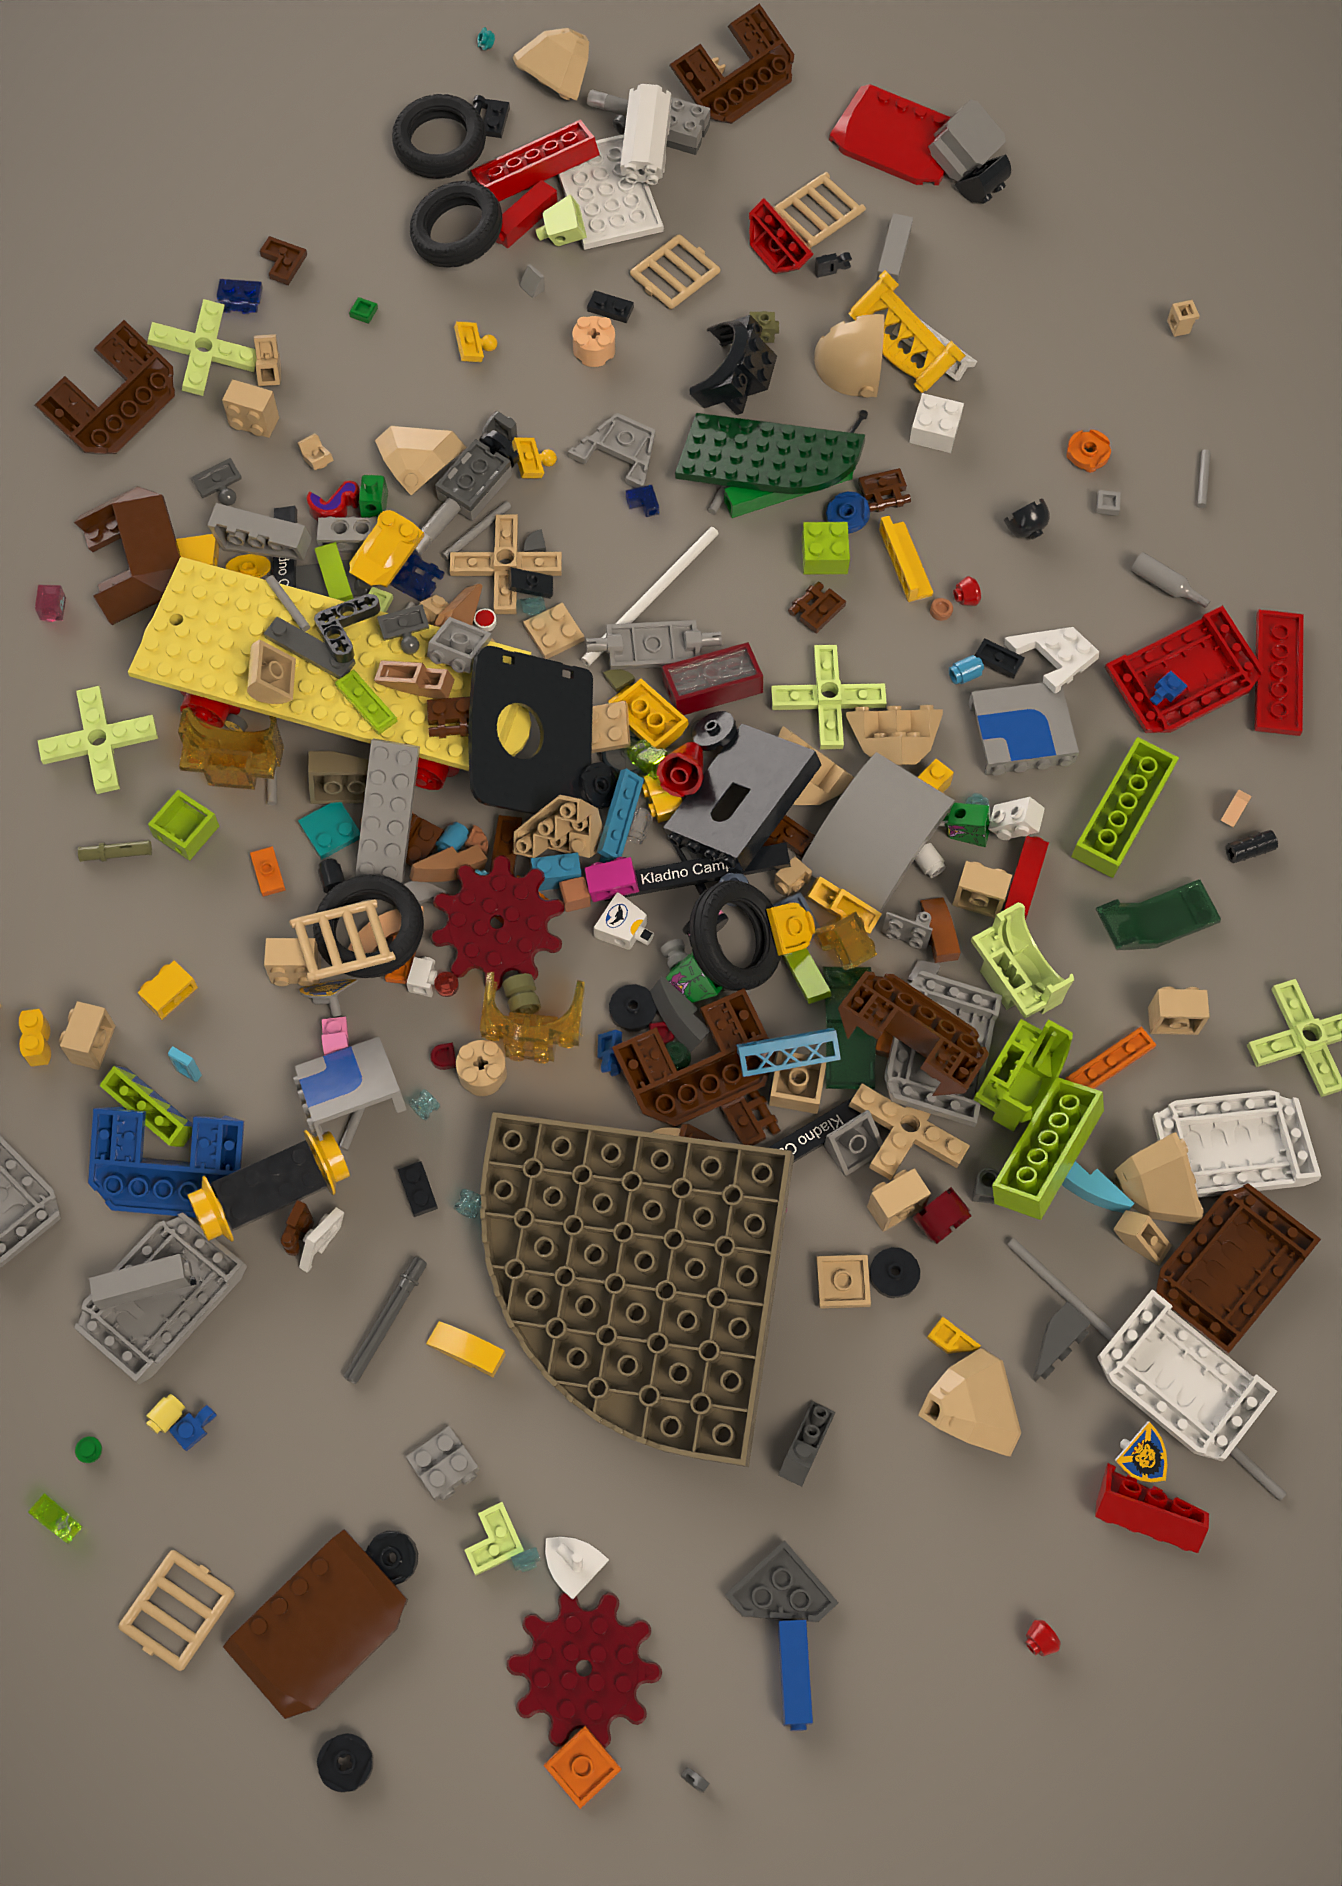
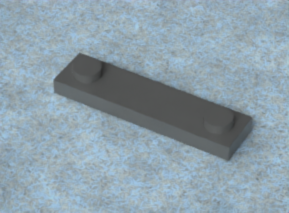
M276 617L264 632V637L337 679L348 674L356 664L355 659L348 663L336 662L324 642L279 617Z

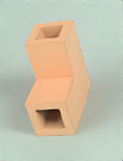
M1238 790L1221 821L1234 827L1252 796Z

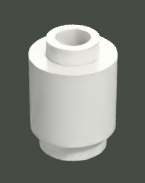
M925 843L915 861L925 875L934 878L943 872L946 866L944 865V859L932 843Z

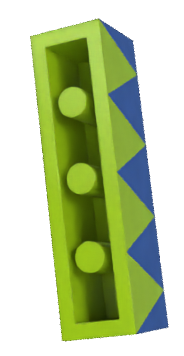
M113 1066L99 1085L127 1110L146 1111L145 1125L169 1146L184 1147L192 1136L193 1123L128 1068Z

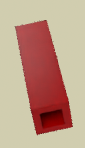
M543 180L539 181L502 214V228L496 242L506 248L513 245L543 218L545 210L558 203L557 190Z
M1026 836L1003 911L1019 902L1025 906L1026 920L1049 842L1037 836Z

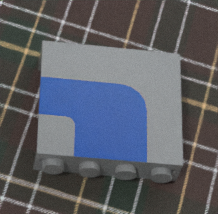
M1044 683L971 692L969 708L970 711L975 710L987 760L985 775H1001L1011 771L1024 772L1034 768L1047 769L1050 766L1056 765L1069 766L1076 762L1079 750L1062 686L1058 693H1053Z
M379 1036L295 1066L298 1076L293 1078L311 1133L317 1132L320 1141L323 1140L321 1123L390 1098L397 1113L407 1110Z

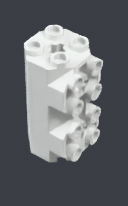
M640 84L637 86V90L634 91V88H632L629 92L620 165L621 175L625 176V180L629 183L646 182L650 185H656L665 172L666 144L670 131L672 99L671 92L666 91L665 94L659 85Z

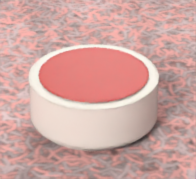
M480 609L475 613V627L487 632L495 628L497 620L492 610Z

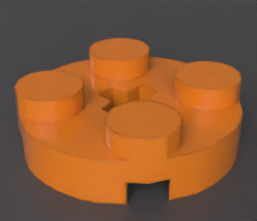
M1090 429L1089 432L1078 431L1069 440L1067 459L1075 466L1085 469L1087 472H1095L1096 469L1103 467L1110 458V441L1107 436L1097 430ZM1091 447L1093 451L1087 452L1084 448L1089 449Z

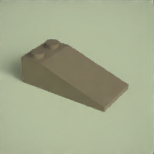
M309 751L310 804H329L335 802L364 803L369 760L334 751Z

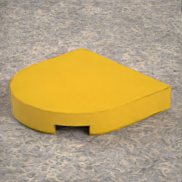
M788 903L766 909L778 956L805 949L810 945L812 935L815 934V923L809 911H806L798 903Z

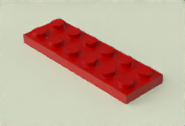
M1261 609L1257 612L1256 658L1263 667L1264 672L1255 683L1254 731L1300 736L1303 732L1304 614Z

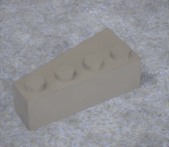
M218 503L215 504L207 525L222 550L304 561L312 539L304 525Z

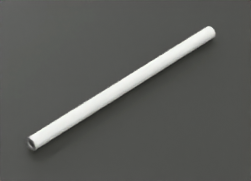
M710 527L615 624L632 623L718 536V531L714 527ZM604 651L586 653L581 658V661L589 667Z

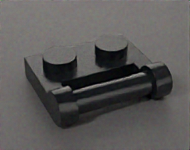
M476 95L473 105L479 114L482 108L487 109L484 118L486 136L502 138L510 109L509 102L485 99L481 95Z

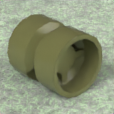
M517 974L504 980L503 988L506 998L509 999L508 1006L512 1017H527L541 1009L539 997L535 993L536 986L531 974Z

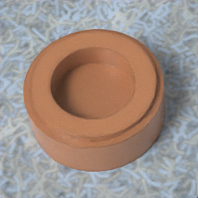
M944 598L935 599L930 607L931 616L940 621L950 618L953 612L952 603Z

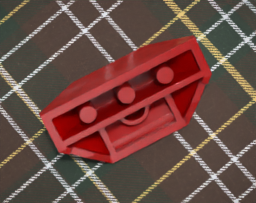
M765 198L749 213L750 246L775 274L799 270L814 255L809 245Z

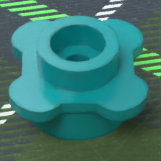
M483 27L478 34L477 42L478 47H482L486 51L492 48L495 35L492 31H487V28Z

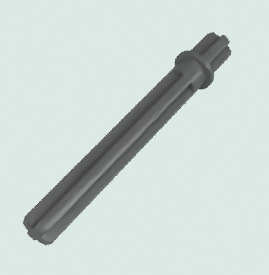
M414 1257L406 1272L400 1275L401 1280L345 1372L344 1378L353 1384L358 1383L413 1288L419 1285L417 1281L427 1266L423 1259Z

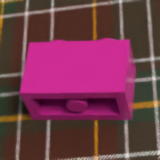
M618 857L611 862H596L589 867H585L588 889L593 902L614 898L617 892L621 895L639 892L631 857Z

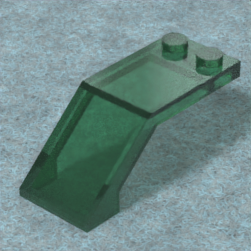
M1200 879L1140 903H1120L1116 899L1096 907V911L1116 951L1155 949L1218 924L1221 921V917Z
M823 967V978L831 990V997L824 999L826 1029L834 1028L836 1030L841 1060L826 1063V1089H859L861 1084L875 1089L876 1038L866 1034L857 1026L849 1039H847L838 1010L840 1004L865 971L871 972V967ZM832 1041L826 1042V1056L834 1055Z

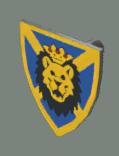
M358 979L314 984L300 988L299 992L305 997L313 998L315 1005L329 1004L332 1017L342 1015L337 994L358 982Z

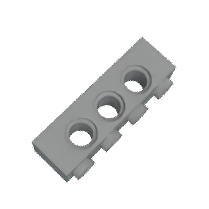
M328 516L326 518H318V547L336 542L339 553H356L377 524L378 517L357 518L351 516L348 518H335Z

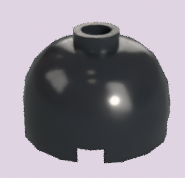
M1043 498L1039 499L1040 504L1038 505L1034 501L1012 513L1014 517L1010 521L1008 517L1004 519L1005 524L1013 535L1019 538L1031 537L1033 540L1044 534L1042 529L1048 525L1050 512Z

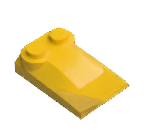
M391 510L383 511L378 516L377 524L350 561L349 573L370 586L382 585L387 588L423 539L424 532L413 522Z
M643 679L638 680L633 685H627L608 701V703L626 701L628 704L629 729L645 743L647 749L652 753L664 751L683 734L689 725L688 719Z

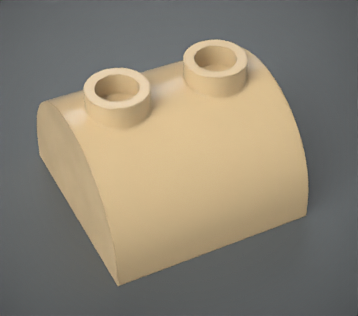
M262 640L254 642L250 650L248 694L253 699L268 704H283L292 701L296 658Z

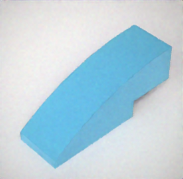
M1076 1161L1062 1183L1066 1189L1080 1198L1111 1211L1124 1213L1125 1210L1129 1211L1134 1205V1202L1098 1169L1090 1175Z

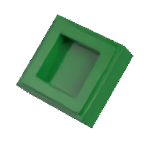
M358 297L349 315L351 318L369 324L378 309V305Z

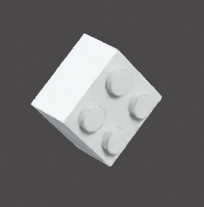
M922 393L909 443L951 453L964 403Z

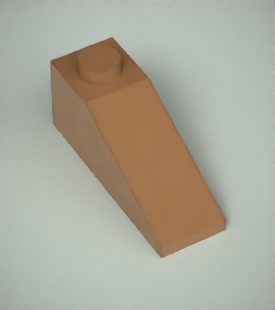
M479 583L465 588L438 615L435 626L441 628L449 617L472 625L483 585Z

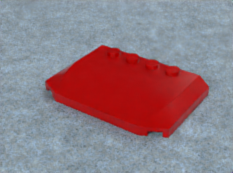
M869 84L859 88L830 133L829 140L831 143L834 141L839 146V151L843 155L915 185H923V182H934V185L939 186L946 172L931 156L928 146L939 136L935 137L934 134L951 117Z
M1223 605L1204 614L1200 620L1128 656L1125 654L1107 663L1104 667L1145 733H1171L1248 694L1264 672L1260 662ZM1172 671L1187 687L1172 702L1165 698L1156 706L1150 701V698L1155 695L1157 690L1154 686L1160 679Z

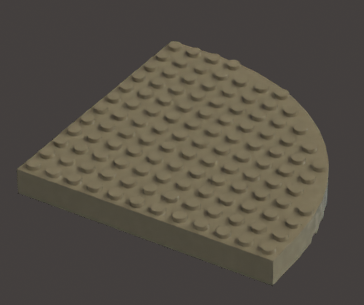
M493 1112L480 1189L481 1236L485 1249V1262L494 1287V1294L500 1303L507 1324L514 1332L523 1351L541 1371L545 1379L558 1389L569 1402L584 1411L595 1421L631 1440L667 1453L699 1460L749 1467L794 1162L792 1151Z

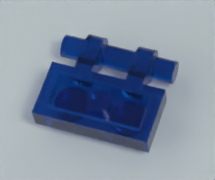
M220 279L217 291L218 301L215 302L224 304V313H230L231 311H240L242 314L257 313L263 289L262 282Z
M411 554L406 561L409 564L402 566L389 585L421 602L428 599L437 588L436 583L432 579L436 577L441 580L445 572L438 569L437 565L423 561L422 557L417 554ZM419 568L425 571V574L422 576L415 571Z

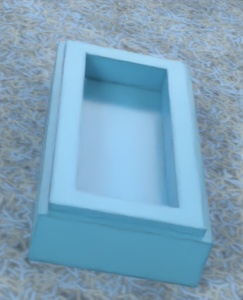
M172 1046L168 1056L176 1071L197 1082L202 1074L194 1059Z

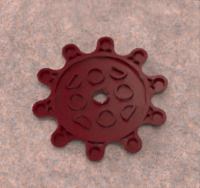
M505 855L495 857L492 870L487 875L477 874L471 865H461L457 870V876L462 884L461 890L455 895L443 892L438 893L433 899L434 906L446 913L448 921L445 927L433 931L431 934L432 944L437 947L452 946L456 950L457 957L450 966L451 974L454 977L462 978L470 970L480 969L485 975V986L490 991H497L502 987L503 977L509 971H516L519 974H531L535 981L539 973L534 963L535 955L540 951L557 953L562 948L561 939L549 932L548 922L550 919L562 915L565 909L563 902L559 899L544 900L540 897L539 887L545 880L544 872L541 869L533 868L524 877H516L511 873V863ZM495 916H501L504 919V925L499 929L491 926V919Z
M562 1592L558 1598L560 1609L555 1620L545 1621L536 1614H530L524 1618L523 1629L532 1638V1648L527 1654L512 1655L507 1660L506 1665L509 1673L525 1677L529 1682V1691L526 1696L518 1701L516 1710L522 1718H530L537 1713L547 1714L552 1722L548 1737L554 1746L560 1747L565 1745L572 1731L586 1726L602 1746L606 1748L611 1742L610 1724L614 1719L623 1717L630 1723L639 1725L647 1717L646 1708L637 1700V1689L642 1684L658 1682L662 1676L660 1665L655 1662L644 1661L639 1655L640 1645L651 1635V1626L644 1620L636 1621L629 1626L621 1624L617 1620L619 1599L613 1593L604 1594L597 1607L593 1610H585L580 1606L577 1596L572 1600L565 1592ZM586 1660L591 1663L592 1671L588 1676L583 1677L577 1673L576 1667L579 1662Z

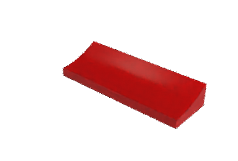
M578 120L470 171L476 183L488 188L500 202L536 185L541 180L545 181L595 158L600 153L595 137L585 124Z

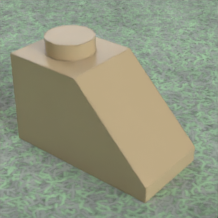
M1125 1210L1113 1229L1126 1246L1159 1266L1172 1246L1148 1215Z

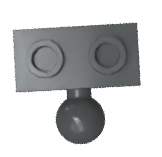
M231 458L192 477V481L202 498L219 491V501L223 505L230 506L235 503L236 493L232 489L227 488V486L241 480L242 477Z
M423 604L377 617L383 640L386 641L403 636L401 649L406 654L416 653L420 646L418 639L412 636L411 633L429 629Z

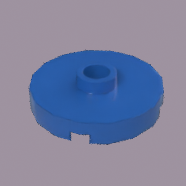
M847 491L839 493L832 502H829L826 516L828 522H848V534L857 532L866 525L870 517V508L868 501L861 494Z

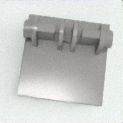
M887 912L882 933L886 934L890 939L905 941L914 948L927 949L933 928L929 927L931 915L928 912H920L914 922Z

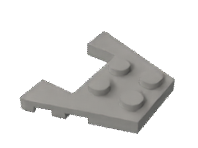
M616 413L599 426L594 434L590 437L586 436L581 440V444L576 448L572 447L568 451V457L586 465L596 448L633 465L625 478V483L643 491L655 439V429Z

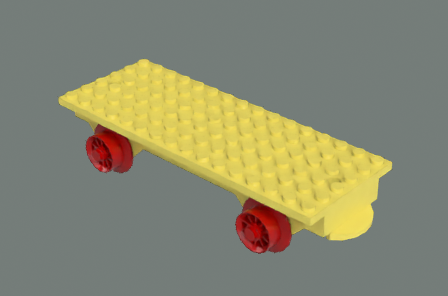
M180 557L155 614L144 631L142 642L128 670L130 677L179 690L184 697L180 706L182 714L190 721L206 728H222L229 714L237 715L240 713L241 708L369 744L375 738L420 746L415 786L423 789L440 790L443 788L447 777L457 775L460 769L469 771L468 737H461L460 735L446 736L443 739H439V736L429 737L428 728L438 727V725H429L427 700L435 698L401 692L377 684L374 681L381 660L423 663L426 668L448 669L455 679L449 698L470 697L472 672L470 674L464 671L458 673L451 666L444 663L435 664L427 657L429 641L440 627L429 625V629L411 633L412 636L418 639L420 644L418 651L414 654H406L402 651L401 641L403 636L386 641L383 640L377 617L389 613L380 611L371 618L343 628L352 642L355 654L353 659H355L356 664L351 671L354 669L397 717L398 722L378 735L337 689L335 682L339 679L264 637V632L276 617L301 629L266 580ZM280 584L309 623L310 629L305 632L324 642L317 631L314 620L315 615L322 610L345 601ZM347 611L344 612L342 615L349 616L353 614V612ZM333 634V635L329 636V638H330V639H336V638H338L340 635H339V634ZM262 640L296 658L292 701L283 704H268L257 701L248 694L250 650L254 642ZM490 641L487 645L503 648L504 650L512 652L516 651L531 655V652L517 649ZM342 646L339 647V650H341L342 652H344ZM503 656V662L511 664V657ZM510 704L499 715L497 733L504 749L512 756H515L523 749L529 739L531 719L528 709L521 705ZM459 723L446 724V726L460 725Z

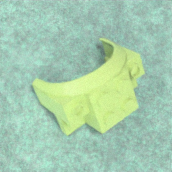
M1018 902L996 914L992 927L971 939L972 944L984 960L980 972L996 994L1002 995L1001 1003L1006 1010L1016 1006L1024 1019L1038 1011L1044 1014L1063 1002L1068 989L1074 981V976L1071 973L1068 979H1063L1045 960L1026 925L1025 906Z

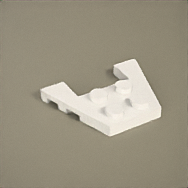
M1074 627L1009 636L1004 641V645L1017 654H1022L1036 648L1058 669L1043 676V683L1053 693H1058L1062 685L1065 683L1069 684L1073 680L1074 675L1078 672L1082 673L1099 659V651Z

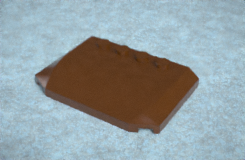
M1247 1183L1236 1190L1223 1193L1160 1269L1156 1293L1173 1306L1171 1308L1173 1312L1228 1355L1313 1251L1321 1238Z
M344 1529L328 1541L234 1632L223 1648L282 1717L289 1719L317 1709L398 1629L401 1621L400 1618L408 1599Z

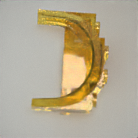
M190 708L182 709L178 734L183 744L179 763L180 770L204 773L209 786L255 790L257 778L274 779L276 767L281 766L284 745L276 717L269 716L270 727L265 730L241 732L212 726L197 718Z
M494 972L487 973L480 1033L481 1037L489 1041L503 1039L506 1057L513 1061L530 1059L537 1063L545 1064L548 1061L554 1062L556 1044L563 1048L579 1046L583 1029L584 981L577 980L573 1002L568 1011L559 1019L555 1016L509 1012V1016H504L495 1004L497 982H494Z

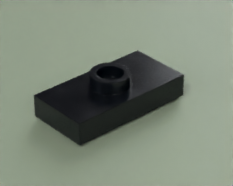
M511 567L508 571V590L551 599L553 596V576Z

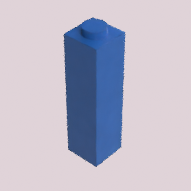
M806 1620L779 1621L778 1639L784 1726H790V1731L807 1730V1725L813 1724Z

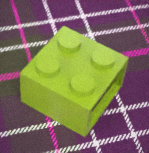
M803 522V575L848 574L850 562L848 522Z
M177 790L148 823V826L154 838L190 861L219 828V823L213 812L180 790Z

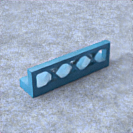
M627 768L620 771L597 849V853L601 854L599 862L602 863L611 862L618 857H622L644 779Z
M834 1028L736 1045L743 1077L841 1060L837 1033ZM832 1041L834 1055L822 1056L817 1052L822 1043ZM817 1044V1045L814 1047V1049L811 1048L810 1046H808V1045ZM805 1046L812 1051L806 1060L799 1061L792 1056L798 1047ZM790 1048H792V1050L790 1051V1053H788V1052L785 1051V1049H790ZM780 1050L787 1057L782 1064L775 1065L768 1059L774 1051ZM762 1053H768L765 1057L760 1055ZM814 1054L819 1056L818 1058L811 1059ZM757 1055L763 1060L758 1068L747 1070L745 1056ZM790 1058L793 1059L794 1061H796V1062L787 1063ZM766 1062H767L769 1065H771V1066L763 1067Z

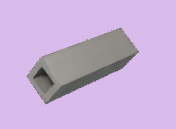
M893 213L876 282L880 279L879 275L886 270L898 283L911 234L913 217Z
M181 1254L91 1277L89 1281L92 1302L102 1310L191 1286L189 1278L193 1276L191 1263L186 1261Z

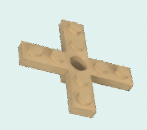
M518 514L496 515L494 552H450V576H494L495 614H517V592L508 590V571L511 567L551 576H562V552H518ZM503 559L512 560V562L509 564L500 563V561Z
M861 1084L849 1104V1107L860 1113L869 1110L875 1122L891 1130L869 1167L889 1180L893 1178L913 1144L955 1168H958L970 1147L967 1143L928 1122L927 1120L931 1116L930 1113L907 1106L904 1108L895 1102H891L890 1099L864 1084ZM901 1125H911L915 1132H907Z

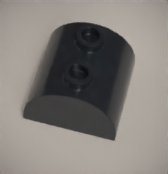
M1007 155L987 160L980 168L976 166L955 184L960 194L974 203L981 201L984 204L992 199L991 192L995 191L996 193L1006 187L1004 181L1011 175V164Z

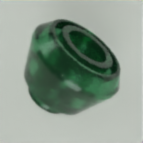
M673 1041L665 1044L677 1071L690 1065L691 1053L683 1043Z

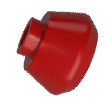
M970 576L965 577L956 584V589L953 590L956 602H960L961 605L977 606L981 600L979 584L975 578Z
M1034 1620L1026 1634L1028 1640L1025 1644L1035 1656L1037 1654L1047 1656L1058 1652L1061 1642L1056 1633L1044 1620Z

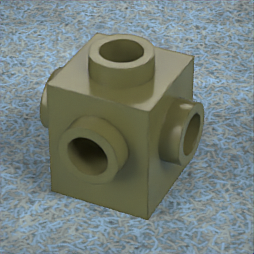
M749 312V315L763 328L760 338L765 343H774L775 334H779V321H775V312Z

